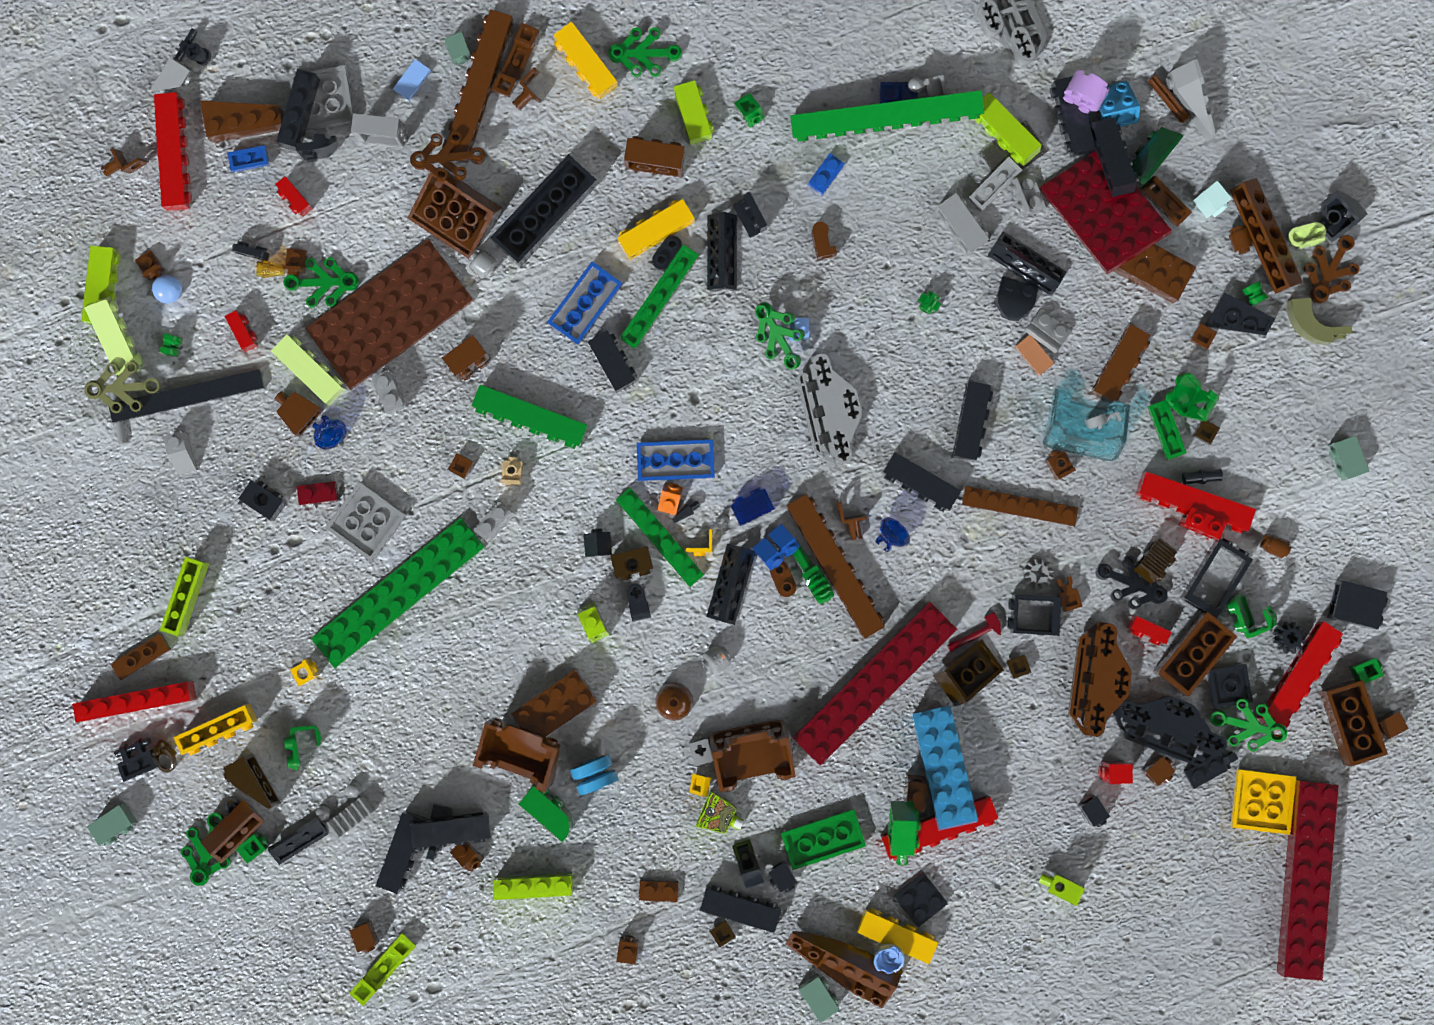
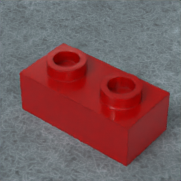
M286 176L275 184L279 189L276 192L283 200L287 198L291 203L288 207L295 215L299 213L304 217L313 210Z
M235 310L224 316L243 351L248 352L258 347L256 343L258 338L255 332L249 329L247 325L249 320L244 313L241 314Z
M1132 616L1127 627L1132 630L1131 634L1140 638L1142 636L1150 638L1149 642L1160 646V643L1167 644L1172 633L1138 616Z

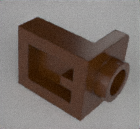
M287 248L286 262L282 269L288 272V275L299 276V273L305 274L307 251Z
M152 250L135 259V262L143 272V277L148 280L156 279L165 270Z
M624 935V938L620 937L616 962L635 965L639 940H635V937L630 935Z

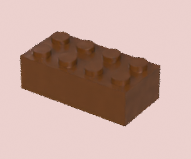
M1154 244L1113 272L1173 304L1179 300L1196 266Z
M1201 612L1153 671L1183 696H1190L1238 636L1210 613Z
M576 669L512 712L511 715L521 729L546 737L598 700Z
M1355 679L1319 691L1343 765L1352 767L1388 755L1363 680Z

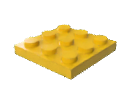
M1237 769L1230 827L1290 835L1296 777Z

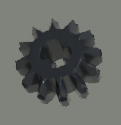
M1283 622V627L1280 625L1276 627L1279 632L1272 633L1274 636H1277V639H1274L1272 642L1279 643L1277 649H1283L1285 654H1288L1289 651L1291 654H1296V649H1303L1300 643L1305 644L1307 642L1302 639L1303 636H1306V632H1301L1303 627H1296V622H1291L1290 624ZM1287 635L1292 637V641L1287 638Z

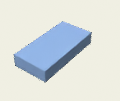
M414 59L393 90L407 101H410L431 73V70Z

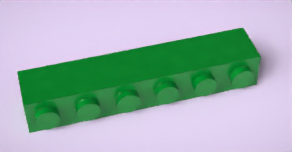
M479 385L471 405L476 409V413L486 416V413L494 415L493 419L497 421H510L511 426L522 429V426L529 428V433L537 436L540 433L547 435L546 439L556 443L558 440L565 442L564 446L572 449L576 447L581 448L588 430V425L483 385Z

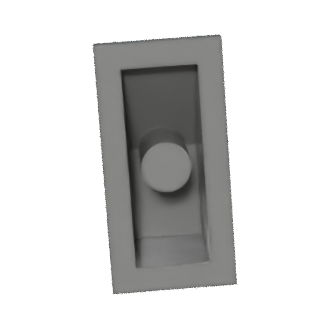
M170 57L150 90L158 92L184 87L185 85L188 86L194 77L192 76L194 70L176 58Z
M180 431L163 436L167 455L177 474L181 475L196 471L197 467L188 433Z

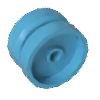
M610 754L592 758L570 769L574 780L586 777V780L581 781L576 786L580 796L606 787L619 780L616 770L603 772V770L611 767L613 764Z

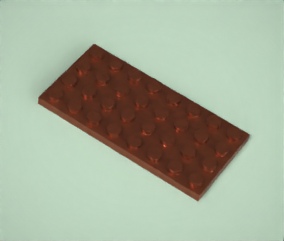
M428 239L305 329L347 387L352 390L474 300Z

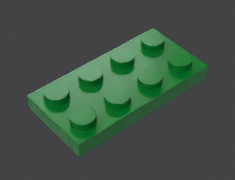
M854 809L780 832L792 870L866 847Z

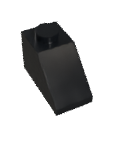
M751 840L732 845L745 887L749 888L764 883Z

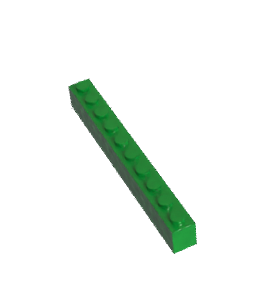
M982 90L796 114L790 115L792 136L797 138V142L808 141V136H816V139L828 138L827 134L835 133V137L846 136L847 131H854V134L865 133V129L873 128V132L884 131L886 126H892L893 130L901 129L903 124L911 123V127L923 126L922 122L930 121V125L942 123L941 119L948 118L949 122L961 121L963 116H968L969 120L978 119L980 114H984Z

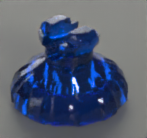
M324 415L321 417L323 422L320 424L314 422L312 427L315 430L313 435L315 445L322 450L335 448L344 440L347 428L343 421L336 418L329 419Z
M890 517L882 519L880 522L882 536H878L875 542L878 545L880 542H885L887 544L883 549L885 552H889L892 546L903 547L910 543V535L899 521Z

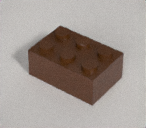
M632 136V138H627L624 156L625 168L627 170L682 178L685 146H681L682 144L678 142L666 144L658 139L647 141L642 137Z

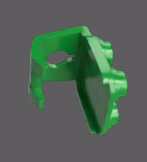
M1185 372L1177 375L1175 379L1176 385L1172 391L1170 390L1166 394V401H1168L1170 407L1178 415L1206 422L1217 404L1219 396L1212 390H1209V392L1202 390L1201 383L1193 374ZM1206 402L1203 408L1200 407L1198 409V403Z
M1237 594L1231 602H1228L1230 613L1237 615L1234 627L1237 632L1244 633L1246 638L1260 635L1277 625V615L1271 606L1262 610L1267 625L1256 628L1246 596Z
M316 726L293 727L290 729V734L284 737L285 749L293 750V754L287 757L288 768L298 771L300 766L295 732L315 729L317 747L320 746L322 737Z

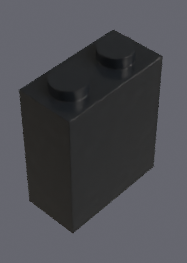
M1343 580L1336 581L1327 618L1378 630L1384 619L1382 616L1383 609L1388 603L1387 592Z

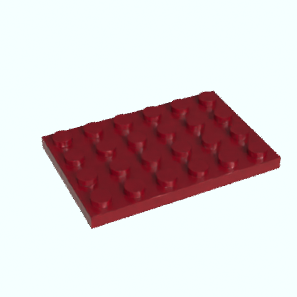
M1096 151L1040 187V191L1107 275L1171 234L1172 229L1137 187L1135 192L1112 197Z

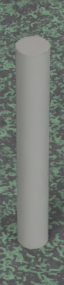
M110 392L113 401H120L117 395ZM123 421L115 423L118 444H126Z

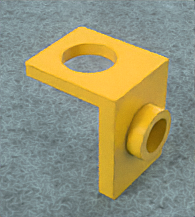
M709 529V548H686V552H694V556H705V553H712V529Z
M305 659L301 664L290 669L298 686L319 676V668L315 661L311 659ZM300 668H306L308 672L307 678L301 679L298 677V670Z

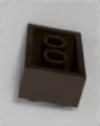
M980 639L944 665L933 677L956 707L967 703L1004 669L984 641Z
M253 753L243 756L223 768V775L228 783L231 782L234 787L267 809L281 804Z

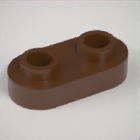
M782 561L780 565L783 568L782 573H777L776 568L772 571L769 569L778 593L783 597H790L796 592V583L788 565ZM785 584L790 585L791 588L789 591H785L783 589V586Z

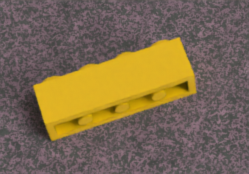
M572 21L553 35L555 39L553 44L559 52L563 51L565 53L567 63L571 67L574 65L578 70L576 72L577 76L582 82H587L589 85L587 88L593 97L597 96L601 100L618 87L616 79Z
M683 199L672 201L665 210L659 209L652 214L653 217L648 220L642 219L635 224L636 227L631 230L627 228L619 233L620 236L617 237L618 242L629 260L639 256L664 241L666 237L676 234L695 222L694 216Z
M865 908L856 929L857 933L884 945L894 944L904 954L930 964L938 945V941L934 939L935 935L924 931V934L918 932L917 927L908 923L906 926L899 923L900 920L893 916L884 917L881 915L882 912L875 908L870 910Z

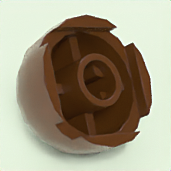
M667 683L656 694V709L667 720H681L688 716L692 710V693L689 688L681 683Z

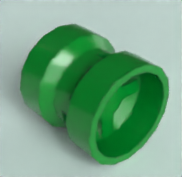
M1260 281L1243 289L1244 294L1249 297V304L1251 306L1269 298L1266 292H1263Z
M163 334L162 340L164 342L159 352L178 357V348L182 344L183 338Z

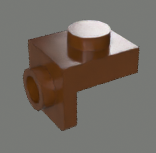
M468 841L464 845H456L450 851V854L461 867L470 872L477 869L484 860L483 855L477 853Z

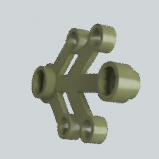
M132 361L125 365L123 372L111 385H104L111 375L117 374L119 371V366L116 363H109L98 380H91L86 383L84 392L90 399L99 398L110 407L113 413H119L123 410V404L119 401H113L106 394L113 392L128 404L132 411L137 412L143 408L142 402L134 400L125 391L146 390L148 393H156L161 389V382L157 378L152 377L145 380V382L124 383L132 373L138 371V364ZM130 364L135 366L134 371L129 369ZM111 365L115 367V372L109 370ZM152 381L157 385L155 389L150 386ZM93 386H96L98 388L97 393H94L92 391ZM134 402L139 404L138 409L133 407ZM114 404H118L120 406V409L118 411L114 409Z

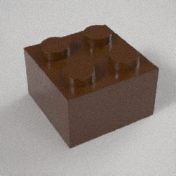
M473 335L442 357L454 376L460 381L463 379L466 381L471 378L476 369H483L489 364L488 361L491 359Z

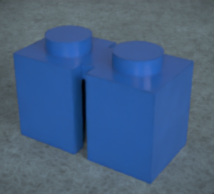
M782 524L768 534L779 548L778 551L766 538H763L752 548L771 571L781 565L785 556L788 557L794 554L800 547L796 539Z

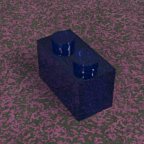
M758 487L749 492L750 496L746 498L740 496L732 500L733 504L730 507L740 527L775 510L765 488L761 490Z

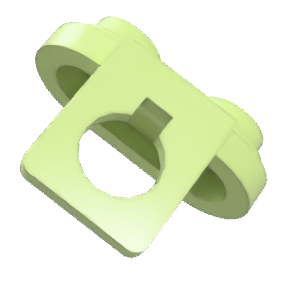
M1319 222L1306 224L1290 230L1287 239L1294 247H1300V249L1307 248L1325 241L1326 229Z

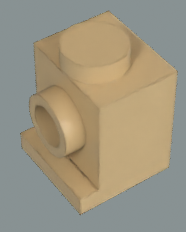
M507 457V461H502L501 484L522 485L523 462L519 461L517 457ZM510 467L515 468V472L513 474H509L508 469Z

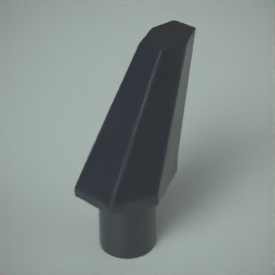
M694 501L690 505L686 504L672 520L676 523L693 515L694 511L700 507L698 501Z

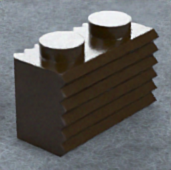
M1159 537L1151 543L1133 570L1150 584L1157 580L1161 581L1166 575L1165 569L1172 566L1176 561L1174 556L1178 551Z

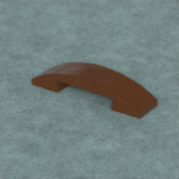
M521 23L514 38L515 43L501 73L498 74L494 82L492 91L506 97L511 96L529 61L539 29Z

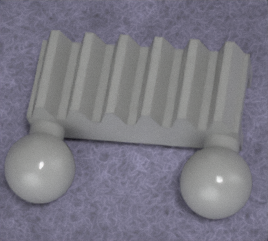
M944 75L923 80L914 77L908 83L909 90L913 93H918L925 87L926 97L947 95ZM948 118V119H941V121H942V122L949 121V118ZM930 121L922 122L923 126L916 127L921 131L929 129Z
M352 782L347 786V794L357 800L334 818L331 817V810L327 806H320L316 810V817L321 821H325L326 826L336 839H339L375 811L374 807L372 808L365 799V795L362 794V786L357 782Z

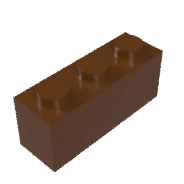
M243 800L201 841V844L213 858L223 863L264 820L255 808Z

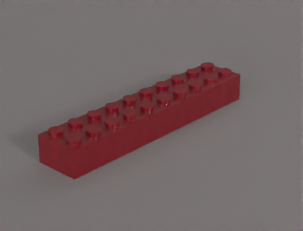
M927 602L792 738L821 766L958 629L931 602Z
M1296 779L1291 832L1288 835L1277 962V973L1283 977L1323 981L1339 788L1337 784Z

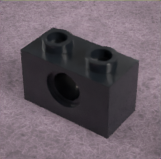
M251 480L238 499L268 520L275 521L287 503L283 500L284 496L276 490L273 492L268 490V485L261 480L257 482ZM263 494H266L268 497L265 504L260 502V497Z

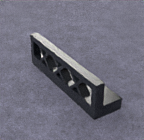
M721 212L707 215V290L709 291L721 289L737 290V215ZM719 218V225L715 229L714 219ZM717 237L719 239V244L715 248L714 240ZM716 256H718L719 263L715 267L714 259ZM716 275L719 277V285H714Z
M1004 231L987 255L1032 285L1039 287L1040 290L1050 296L1056 291L1067 273Z
M727 543L706 617L735 625L755 557L753 550ZM732 549L737 550L736 556L731 560ZM730 568L731 574H730V576L726 579V576H725L726 570H728V569ZM725 587V594L721 597L720 591ZM719 605V606H720L719 615H718V616H715V615H714L715 608Z

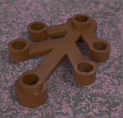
M455 131L450 134V140L438 154L430 155L436 147L442 144V136L434 133L431 136L430 143L423 151L412 153L410 163L415 169H426L440 182H444L447 179V171L443 168L437 169L431 163L441 164L452 172L458 180H463L467 176L466 169L464 167H457L450 161L471 160L474 164H481L485 160V152L482 148L475 147L467 152L450 153L462 140L461 134ZM454 136L459 137L458 140H453L452 138ZM438 138L440 141L435 142L433 139ZM479 152L481 155L476 156L474 153ZM423 158L422 161H417L416 159ZM459 171L464 172L463 175H458L457 173ZM443 173L445 176L439 177L438 174Z
M1344 235L1338 239V249L1329 266L1325 257V248L1317 246L1313 249L1312 255L1318 259L1323 274V279L1320 283L1316 273V264L1308 263L1304 266V272L1309 275L1312 284L1309 295L1313 302L1318 304L1324 303L1330 294L1344 293L1350 290L1351 283L1347 280H1343L1335 286L1328 287L1331 280L1346 275L1354 276L1360 270L1359 266L1353 263L1346 268L1336 271L1345 252L1354 247L1355 241L1351 236ZM1342 241L1347 243V247L1342 246ZM1317 249L1321 250V255L1316 253ZM1308 266H1312V272L1308 271ZM1351 266L1355 268V273L1350 271ZM1342 283L1347 285V289L1342 288ZM1317 291L1321 292V297H1317Z

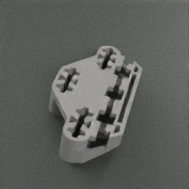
M980 0L977 16L985 35L1013 52L1016 62L1020 66H1028L1031 62L1036 61L1047 39V34L1033 0H1018V2H1015V0ZM1024 10H1026V13H1024L1023 15L1028 25L1026 27L1019 13ZM1035 34L1036 37L1033 38L1036 45L1040 44L1037 51H1035L1034 45L1030 38V36Z
M820 353L810 357L796 380L813 452L837 467L847 464L852 458L850 442L861 419L862 410L856 389L832 370L829 357L826 354ZM819 359H821L822 362H826L823 366L824 372L827 369L829 370V372L825 373L826 380H830L828 386H825L824 383H821V381L823 380L821 366L816 364L818 363ZM810 367L812 379L815 381L806 383V381H809V378L805 372ZM846 391L849 394H853L850 399L851 404L856 401V405L852 406L853 412H857L855 419L852 416H848L851 412L850 406L845 409V405L849 404L848 398H844ZM812 392H816L818 405H822V407L812 409L815 407ZM822 417L824 430L828 433L818 435L822 433L818 418ZM836 433L843 435L841 445H844V443L847 445V447L842 448L843 453L848 454L845 461L838 457L841 454L840 448L835 450V446H839L838 439H834ZM828 443L831 458L822 453L826 450L824 445Z

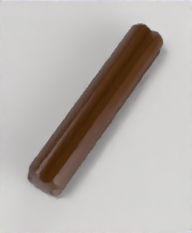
M1158 75L1152 76L1148 83L1181 123L1186 122L1190 118L1188 112Z

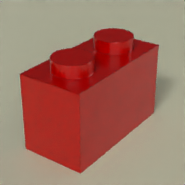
M1101 761V766L1098 767V775L1101 781L1108 784H1133V764L1126 761Z

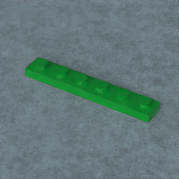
M683 244L619 338L621 341L633 349H637L698 259L699 254Z
M631 488L616 499L619 505L689 587L704 576L702 571Z

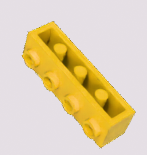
M247 704L173 738L181 755L189 753L192 756L201 752L200 748L205 745L209 748L218 744V739L224 737L227 740L236 736L235 732L240 729L244 732L253 728V723L258 722V719L251 704Z

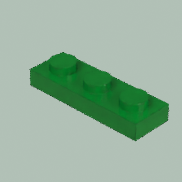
M1164 400L1147 406L1166 459L1170 460L1186 454L1187 452L1168 401Z

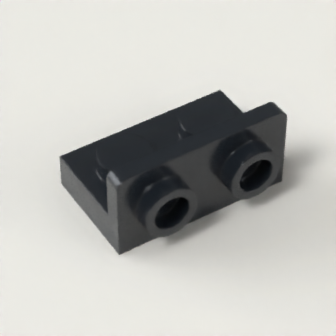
M750 192L744 194L742 200L733 204L750 238L767 230V223Z

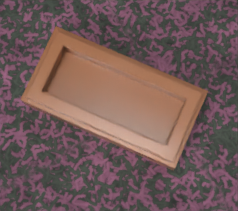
M1030 335L1015 346L1038 376L1055 364Z

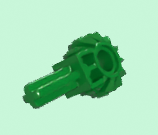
M800 545L793 555L804 572L802 576L819 604L826 603L834 597V592L818 566H813Z

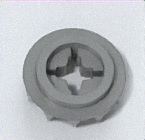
M1033 559L1024 567L1023 577L1030 587L1043 589L1049 586L1054 579V570L1046 560ZM1041 567V572L1044 573L1046 577L1043 576L1037 580V575H1035L1031 571H1038Z

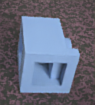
M795 318V321L789 324V328L793 330L802 329L805 333V337L802 340H808L809 318Z

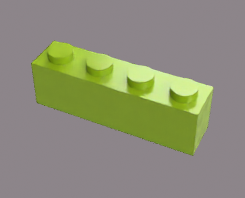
M990 92L983 97L984 114H980V118L973 120L978 124L981 123L985 127L986 133L990 137L994 136L998 141V145L1003 150H1007L1017 164L1020 163L1022 166H1025L1040 152L1042 145Z
M90 245L81 321L86 324H92L84 308L87 304L108 296L111 297V300L116 301V292L114 290L115 284L118 283L117 265L120 264L121 256L119 251L114 248Z
M192 557L184 558L159 629L160 631L175 636L185 635L209 563Z
M573 873L495 877L493 880L494 900L572 896L574 892Z

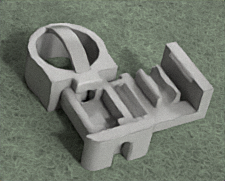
M1116 411L1106 416L1105 413L1098 414L1084 421L1087 429L1097 427L1099 430L1103 424L1110 421V418L1112 420L1116 418V421H1121L1119 412Z

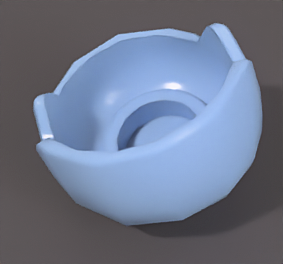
M161 275L153 282L152 292L158 301L169 304L179 299L182 293V285L172 275Z
M894 944L881 945L876 950L874 964L878 971L881 970L890 974L898 971L903 966L905 956L902 950Z

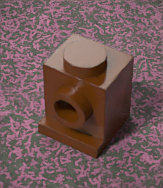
M1056 450L1048 455L1049 459L1045 460L1056 481L1076 471L1065 451L1059 452V450ZM1058 460L1063 461V467L1058 466Z

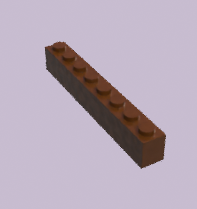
M490 9L489 14H486L484 17L483 32L479 33L477 39L479 45L477 50H474L472 53L471 61L473 63L471 68L467 69L465 77L467 81L460 90L461 100L454 108L455 118L449 124L448 132L450 133L448 139H445L442 145L443 148L450 140L452 132H459L462 137L461 143L456 145L450 153L467 152L473 149L514 23L511 15ZM454 136L452 139L458 140L459 137ZM460 160V161L468 164V161H469V160Z
M805 494L788 504L786 508L863 639H866L883 629L885 620L880 612L876 613L873 606H875V603L871 596L867 597L863 590L866 588L861 579L857 580L853 573L856 571L851 562L847 564L844 559L846 553L841 546L837 547L834 542L836 536L831 529L827 530L824 525L827 521L823 514H818L814 508L817 504L813 497H808Z

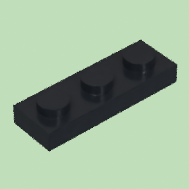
M316 817L268 847V852L280 865L327 836L329 831L322 821Z

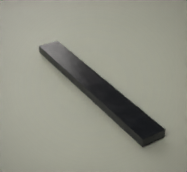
M258 369L133 398L134 400H140L143 404V408L137 412L132 411L130 406L124 401H119L123 404L121 412L113 413L110 407L109 411L112 423H118L265 389L261 370ZM134 402L133 407L138 409L139 404ZM114 404V409L118 411L120 409V406L118 404Z

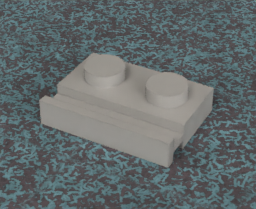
M1043 309L1039 310L1025 330L1026 333L1055 354L1072 332Z

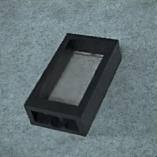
M1224 538L1222 540H1215L1180 596V599L1199 611L1208 612L1213 617L1218 618L1253 559L1249 557V553L1240 548L1237 550L1232 547L1233 543Z

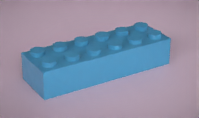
M951 706L912 714L938 831L978 822Z

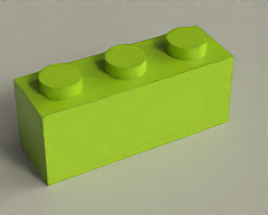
M695 80L674 86V95L690 145L712 139L714 128L712 121L708 122L706 117L709 114L706 103L702 104L700 98L703 96L701 86H697Z

